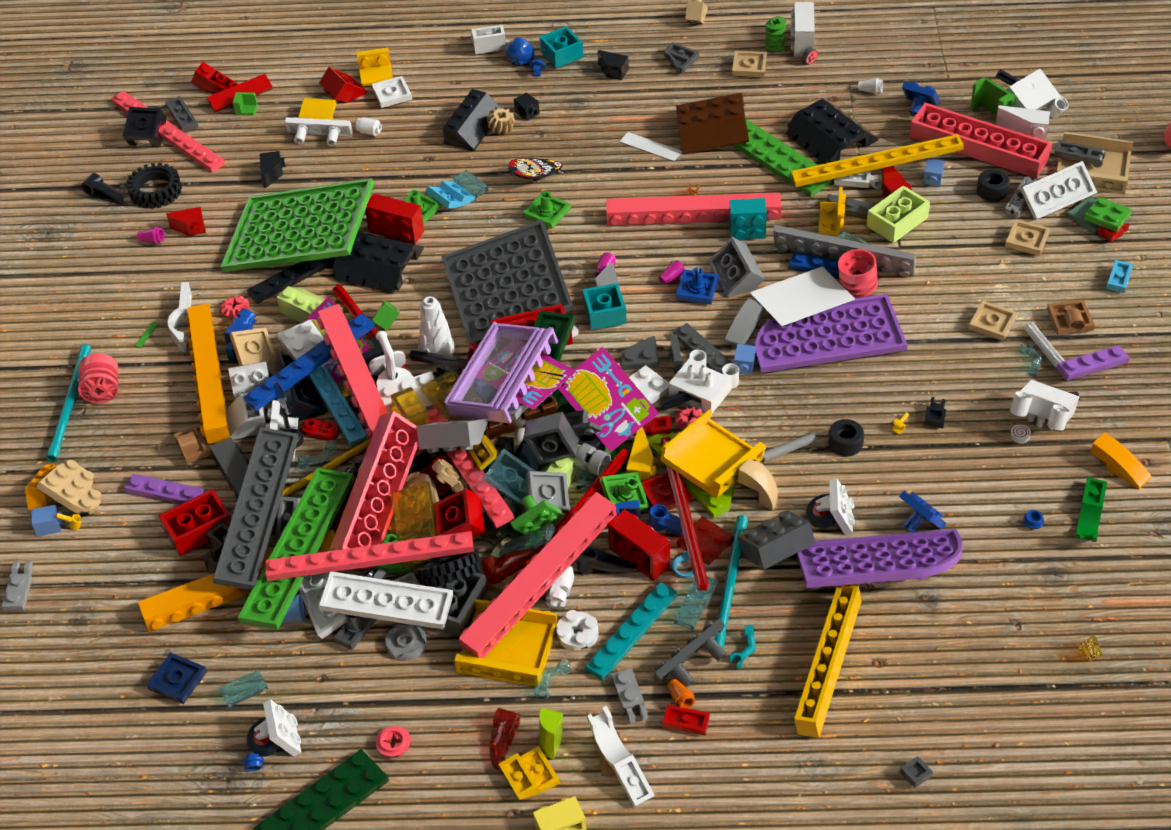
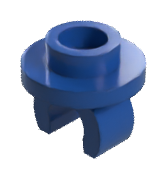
M535 59L530 62V68L533 69L534 77H540L541 71L546 68L545 62L541 59Z

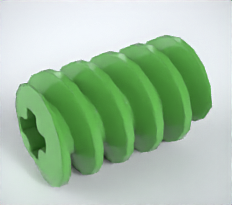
M776 16L766 22L765 48L769 51L782 52L785 50L786 20L783 17Z

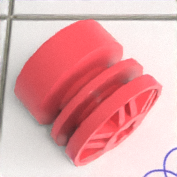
M855 249L844 253L839 258L840 284L854 298L866 297L877 289L876 258L871 252Z
M96 353L84 357L79 362V395L91 403H105L114 399L119 390L117 361L106 354Z

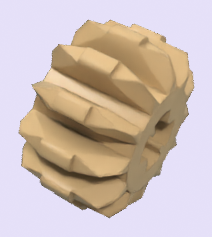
M495 107L494 110H490L486 121L488 128L492 129V132H498V134L502 132L506 135L507 132H511L515 118L513 113L509 112V109L504 110L503 107L501 109Z

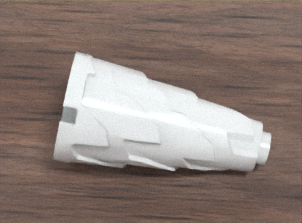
M426 297L420 304L421 323L419 324L418 351L453 356L455 344L442 312L441 304L435 297Z

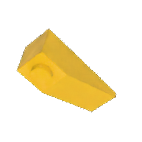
M643 427L636 433L626 469L627 473L638 472L641 482L655 477L657 472V466H654V457Z
M484 434L481 443L473 445V449L469 450L481 470H484L497 458V449Z

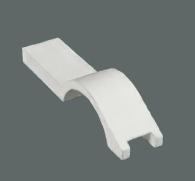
M181 282L179 308L170 314L167 321L172 340L181 352H187V343L184 342V332L177 331L176 329L186 322L185 315H188L187 307H191L192 293L189 282Z
M607 706L602 708V713L595 717L589 714L586 718L599 750L615 771L633 807H636L655 795L633 754H630L620 741L613 725L612 715Z

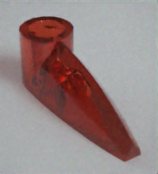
M524 549L498 558L495 556L485 558L481 563L487 582L490 584L501 582L527 565L531 558L539 552L537 549Z
M498 708L495 712L490 738V758L492 767L496 770H499V763L504 760L518 730L521 720L520 713Z

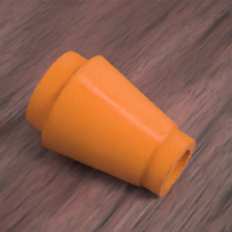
M673 679L667 684V688L676 706L690 709L694 705V693L677 679Z

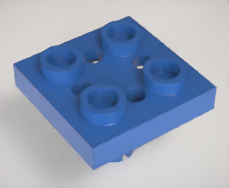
M912 81L909 83L904 82L902 89L906 99L913 101L909 110L911 114L916 115L924 103L938 107L940 101L933 87H922Z
M698 267L693 268L692 271L683 270L676 292V299L712 305L719 275L704 273L702 268H699L698 272Z
M903 491L899 496L913 508L914 512L903 524L912 533H914V530L923 519H928L940 529L946 525V522L941 519L944 515L914 492L908 494L906 491Z

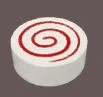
M1015 425L1011 429L1010 437L1014 442L1023 444L1030 440L1031 431L1025 425Z

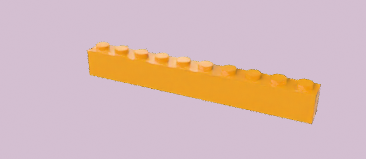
M207 303L187 307L188 315H185L187 326H189L187 327L190 338L188 339L190 349H193L190 351L193 373H196V375H193L195 386H198L195 387L197 399L200 398V400H196L198 411H201V413H198L200 424H203V426H200L202 437H206L207 443L211 444L229 438L230 431L213 316L210 305Z
M333 529L328 531L317 553L329 551L335 536ZM272 552L265 554L260 574ZM215 573L141 600L138 604L147 629L151 632L211 608L221 606L224 603L239 599L250 594L252 590L214 584L213 578Z

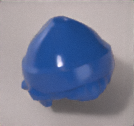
M516 37L505 45L506 56L512 64L521 65L534 60L533 46L526 39Z

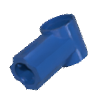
M659 504L651 507L648 524L654 531L665 530L679 537H684L679 517L668 513V509L663 505Z

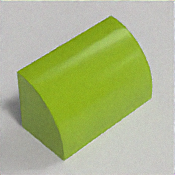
M542 707L539 714V746L547 757L555 759L562 741L563 713Z

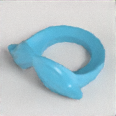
M684 550L683 555L673 560L672 569L677 576L690 578L694 576L693 571L683 574L676 569L679 563L690 560L688 552Z

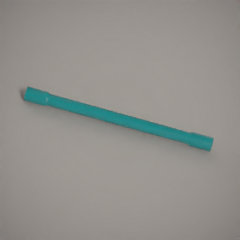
M82 344L79 349L75 369L52 442L46 455V459L49 462H56L58 460L61 443L78 391L79 362L84 357L90 355L91 346L88 344Z
M738 515L736 518L732 549L717 619H720L725 625L723 631L715 638L723 649L741 556V547L737 536L747 530L749 520L745 515Z

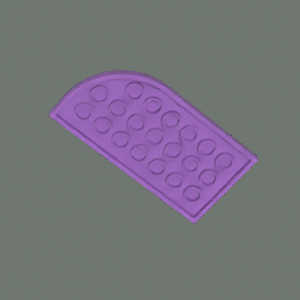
M888 294L855 298V300L784 326H781L772 317L759 330L755 343L756 359L761 373L906 351L908 347Z
M957 529L819 540L795 554L807 588L818 589L823 586L840 587L847 584L862 585L863 583L871 582L879 584L885 581L902 582L906 579L924 580L929 576L950 569L962 557V540Z

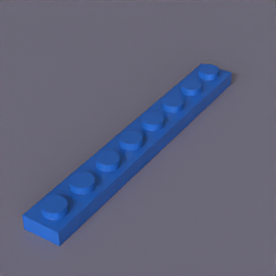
M362 313L348 323L355 340H358L375 328L374 323ZM324 340L245 395L243 397L245 403L257 412L276 398L273 388L274 382H277L283 392H285L332 358L330 345H326Z

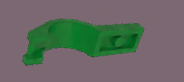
M1087 477L1075 538L1086 539L1092 542L1097 541L1107 481Z

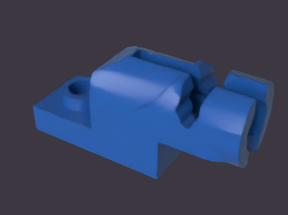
M241 309L237 314V318H234L224 331L227 343V356L229 361L234 363L238 359L230 334L236 331L251 330L257 321L254 319L256 315L248 309Z

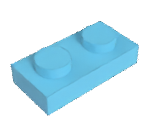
M1115 260L1106 289L1125 293L1133 264Z

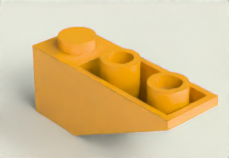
M55 464L44 465L25 487L28 510L51 506L53 503V498L36 487L45 476L57 467Z

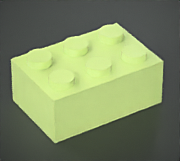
M902 186L868 210L867 227L895 243L928 218L930 201Z

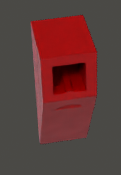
M202 62L195 70L191 83L201 90L214 94L238 85V83L205 62Z
M894 166L882 168L884 198L902 186L912 190L911 185L904 180L902 174Z

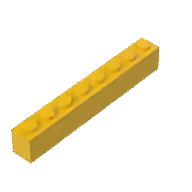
M847 584L836 588L794 718L798 735L820 737L862 602L859 585Z

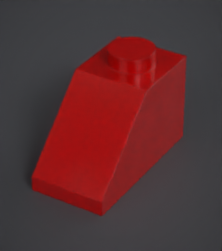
M201 206L166 213L171 229L188 236L206 233Z

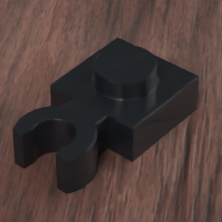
M932 397L930 407L927 406L924 426L944 428L946 409H944L945 399H942V402L937 404L934 402L935 397Z

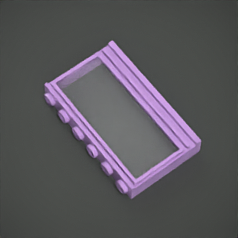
M493 322L444 401L450 416L472 419L487 418L488 421L510 424L512 420L508 413V408L511 405L512 409H518L519 403L516 394L519 391L520 395H526L527 388L524 384L526 377L528 381L533 382L535 380L532 370L533 365L535 364L537 368H542L543 361L540 353L543 350L544 354H550L551 348L549 343H558L554 329L552 327L544 329Z

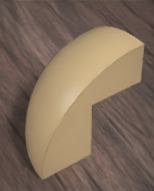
M749 459L739 469L738 483L758 491L759 505L773 511L778 500L775 479L762 463Z

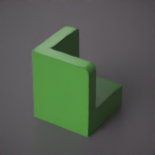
M236 92L233 100L235 115H255L258 107L255 93Z
M384 300L372 317V321L388 330L400 314V310Z

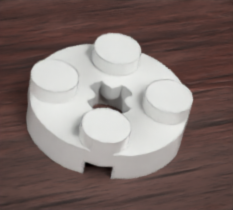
M575 610L568 611L559 620L556 627L560 644L572 651H580L581 648L586 646L588 648L595 644L599 635L596 618ZM574 629H581L582 632L574 634Z

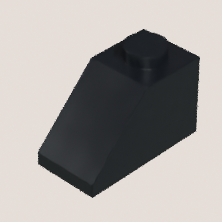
M598 50V65L604 74L609 78L623 80L629 70V57Z
M280 151L260 154L261 177L264 188L269 187L283 175V167L286 166L284 157L281 158Z

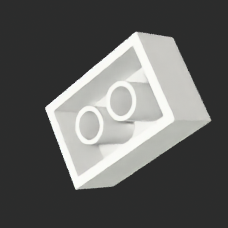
M795 2L794 9H791V51H794V57H802L806 49L814 48V2Z

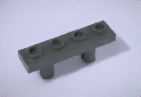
M345 614L347 622L335 635V642L353 650L377 619Z
M720 619L715 623L713 621L709 622L703 628L704 632L699 636L695 634L687 641L688 645L684 649L679 647L671 654L672 659L667 663L662 661L655 667L656 672L653 676L657 683H661L669 675H674L685 687H689L694 682V678L683 667V663L701 648H706L717 662L720 661L727 653L717 643L715 638L723 631L724 623Z

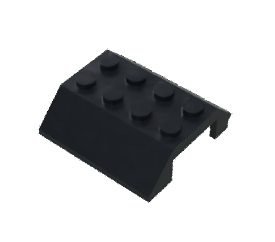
M823 98L797 111L787 127L789 129L786 132L787 136L823 164L839 161L841 150L856 142L867 147L878 141V137L837 106Z
M357 232L350 255L335 257L332 269L334 280L346 283L349 277L348 283L363 286L365 281V287L379 290L381 286V291L394 293L395 290L399 291L403 285L401 273L410 259L418 260L424 250V246Z

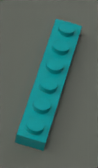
M660 582L585 666L586 671L603 681L676 599L677 591Z

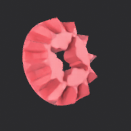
M235 295L233 298L228 297V300H223L222 305H220L221 313L228 318H237V314L241 309L249 310V302L243 296L237 297Z
M686 406L684 410L679 409L678 414L675 415L676 425L681 430H685L689 423L697 420L698 416L702 414V410H697L695 406L693 408ZM690 416H693V418L688 422V418Z
M390 726L383 729L376 738L378 752L383 757L390 756L392 759L398 755L401 757L405 751H408L411 744L410 734L399 726ZM395 737L397 743L395 744L394 748H392L390 743H392V740H394Z

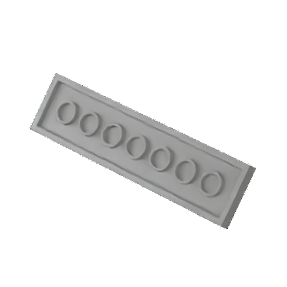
M774 225V246L780 251L790 250L839 261V258L844 253L850 250L862 249L871 252L875 256L877 269H881L884 273L896 272L903 277L914 276L916 254Z

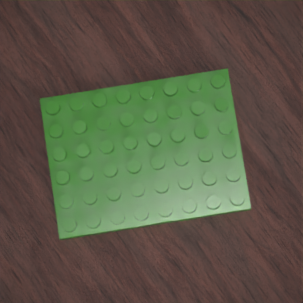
M372 178L249 196L221 264L222 271H236L350 255L374 186Z

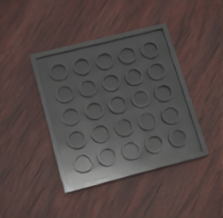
M543 219L441 256L469 344L474 342L479 344L483 340L487 330L491 327L490 320L559 304L563 305L565 313L574 310Z

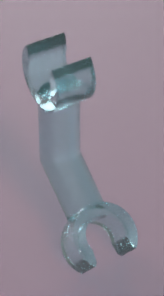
M1028 341L1027 348L1021 344L1020 352L1024 355H1029L1034 360L1030 366L1029 375L1037 376L1042 357L1033 349V344Z
M329 440L320 456H297L298 461L302 462L297 463L298 468L305 469L312 464L324 463L330 454L336 453L338 449L335 447L336 442Z
M563 659L557 666L544 671L540 685L535 688L536 698H538L541 691H545L547 700L550 696L548 687L551 677L560 673L565 675L572 671L568 659Z

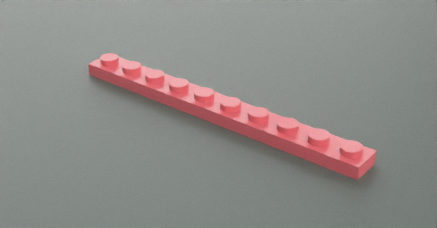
M125 91L111 98L112 104L127 114L129 107L148 108ZM167 120L165 125L160 122L158 135L211 173L225 165L224 159Z
M439 407L421 414L425 424L448 421ZM456 447L454 451H444L469 489L481 496L482 508L496 528L514 520L513 513L484 471L478 467L469 450H461V447Z
M472 531L266 560L267 581L329 573L330 571L336 572L474 552Z

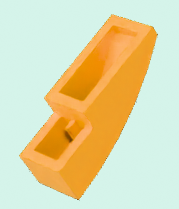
M1104 432L1093 442L1090 453L1107 463L1106 469L1138 490L1151 479V475L1139 460L1107 433Z

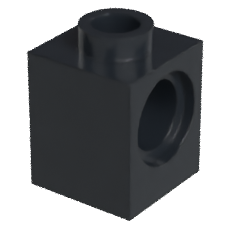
M526 92L514 99L515 113L529 121L540 114L539 101Z

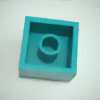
M568 26L539 36L540 52L555 68L584 58L583 42Z
M765 198L729 200L730 238L734 237L737 240L765 239L767 219Z
M618 283L582 289L583 305L591 330L627 323L626 306Z

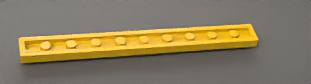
M956 134L791 171V176L796 187L961 151L964 150V144L959 135Z

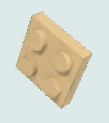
M735 51L732 76L764 77L767 52Z
M1015 219L1005 247L1040 256L1049 236L1050 228Z
M982 301L969 323L968 329L1004 341L1017 318L1018 312Z
M266 327L236 331L230 334L239 366L266 362L267 364L275 354Z

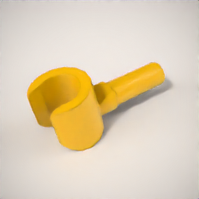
M907 412L899 420L895 419L893 422L892 430L897 434H901L906 427L903 422L909 416Z
M60 513L55 514L56 518L69 522L71 529H80L82 523L80 522L81 516L79 514H74L72 517Z

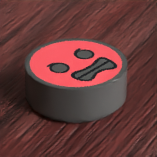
M812 47L806 49L802 60L807 64H812L818 56V51Z

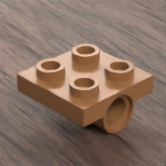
M1084 299L1047 304V311L1057 335L1094 331L1095 324Z
M203 424L173 434L187 464L212 455L209 446L216 443L208 444L206 437H202L200 426H203Z

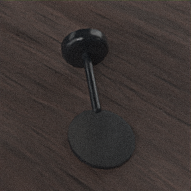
M274 382L273 388L282 407L281 412L285 429L283 428L280 431L298 434L296 448H298L303 443V433L299 428L297 430L290 429L287 415L291 413L288 400L281 386Z

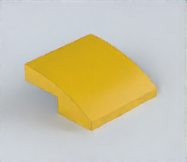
M304 98L299 118L333 120L336 100Z
M539 746L522 756L516 753L499 763L501 770L519 800L538 795L561 783Z

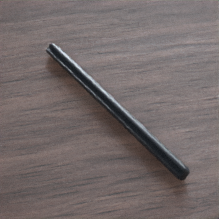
M411 350L409 354L411 361L465 369L470 359L418 350ZM537 371V372H541V373H546V374H550V375H555V376L564 377V375H562V374H556V373H549V372Z

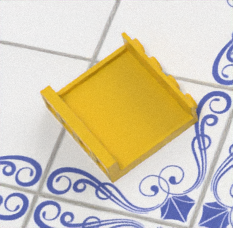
M709 409L706 413L700 414L696 421L689 423L681 433L678 432L670 442L664 443L661 448L662 455L660 461L717 499L738 481L739 469L746 461L751 459L760 462L763 459L766 445L759 442L754 447L750 446L711 420L712 410Z
M475 600L476 611L471 625L474 623L476 616L488 608L489 600ZM530 608L485 658L474 657L462 648L461 654H457L454 660L456 673L539 688L558 624L557 613Z

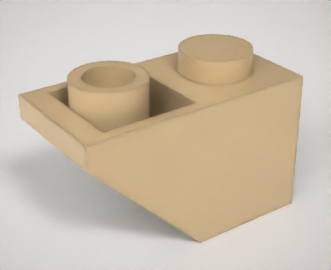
M688 0L685 20L687 22L703 23L708 7L702 0Z

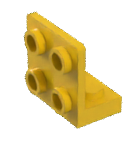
M388 48L357 52L361 85L363 87L372 86L373 83L393 78Z
M839 187L838 203L820 202L818 234L839 236L840 229H844L846 194L842 193L843 187Z

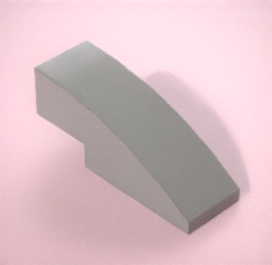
M747 299L725 337V343L734 346L745 344L755 332L756 324L764 314V307L758 301Z

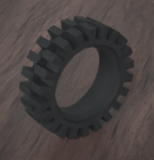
M151 163V167H148L146 164L144 169L139 167L137 168L138 172L133 171L132 175L128 177L129 180H127V189L131 201L134 204L137 203L139 207L143 205V208L146 209L148 205L150 209H154V205H157L158 208H161V204L167 206L169 205L168 201L174 202V198L177 199L179 197L178 194H181L182 185L179 174L173 166L169 167L168 164L163 166L162 163H158L155 166V163ZM163 179L169 181V184L159 191L143 192L139 190L143 184L151 180Z
M474 549V552L442 556L441 558L433 559V561H427L418 566L416 571L422 586L435 587L439 584L444 585L448 582L451 583L454 580L468 577L479 572L483 567L478 550Z

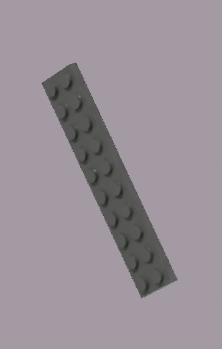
M260 427L213 578L214 584L252 590L255 587L297 445L298 434Z

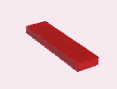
M262 74L208 96L207 100L215 113L232 106L236 92L255 93L257 96L271 90L273 86L266 74Z

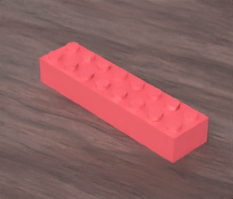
M924 103L911 121L910 138L925 142L958 134L964 144V150L957 151L956 153L1036 179L1050 159L1051 142L928 103Z
M395 411L381 415L378 419L329 551L383 544L418 447L417 426ZM374 566L357 568V570L364 571L370 568H374Z

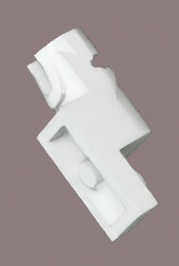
M571 566L547 590L546 604L553 609L562 610L565 607L566 597L569 596L574 582V573Z

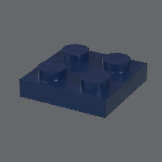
M170 652L146 685L148 690L184 704L207 673L205 666Z

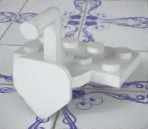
M385 331L378 332L376 338L380 341L384 355L376 357L369 362L370 374L378 376L376 382L377 389L388 413L395 411L406 418L444 405L443 397L432 372L413 377L409 371L401 368L406 363L405 354L402 351L393 352L387 339V333Z

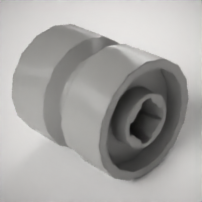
M584 443L576 452L574 465L584 471L588 470L589 473L598 477L609 465L611 455Z

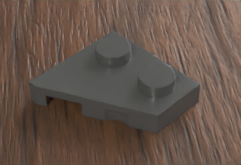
M672 42L664 50V56L683 74L699 58V52Z
M655 336L620 352L622 370L641 369L645 365L649 368L659 367Z

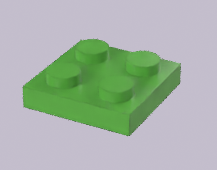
M1099 197L1085 213L1084 220L1118 232L1130 217L1132 209Z

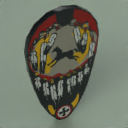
M520 158L511 160L508 169L517 177L533 179L536 182L539 178L557 173L563 165L558 161L548 159Z

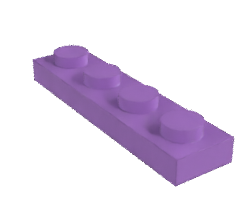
M1117 345L1058 362L1056 369L1068 381L1126 364L1130 357Z
M132 474L124 488L125 492L179 505L205 493L203 488Z

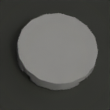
M397 624L388 631V635L385 637L387 653L398 661L416 659L425 651L427 645L425 631L418 625Z

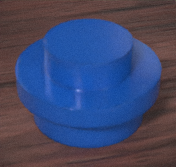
M1030 510L1024 515L1023 522L1030 529H1039L1044 524V517L1041 512Z
M248 754L242 760V765L245 766L246 771H257L263 768L264 758L260 757L259 754Z

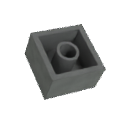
M563 412L526 422L523 438L540 465L576 456L579 439Z

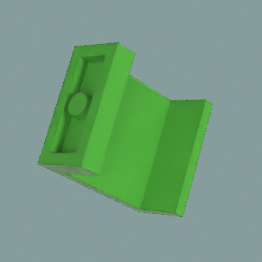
M984 77L973 84L970 110L974 111L983 106L994 113L997 119L998 106L1013 107L1015 95L987 77Z

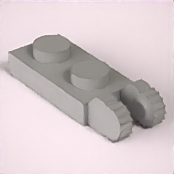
M26 561L24 574H20V562H13L12 574L9 576L2 604L4 611L25 610L32 581V561Z
M632 668L611 673L614 687L629 723H635L633 710L639 709L643 721L647 720L648 714L645 702Z

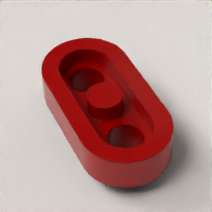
M310 418L301 425L304 436L309 438L332 441L339 436L338 425L331 421Z

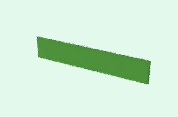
M152 322L135 347L141 348L159 323Z

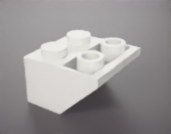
M503 25L471 29L470 34L475 54L505 50L506 39Z
M248 393L240 394L226 409L232 440L258 435L260 427L266 428L264 407L255 412L243 399Z

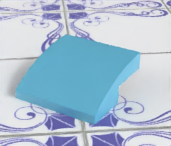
M441 181L439 187L428 186L425 192L446 208L461 207L475 199L473 195L452 181Z

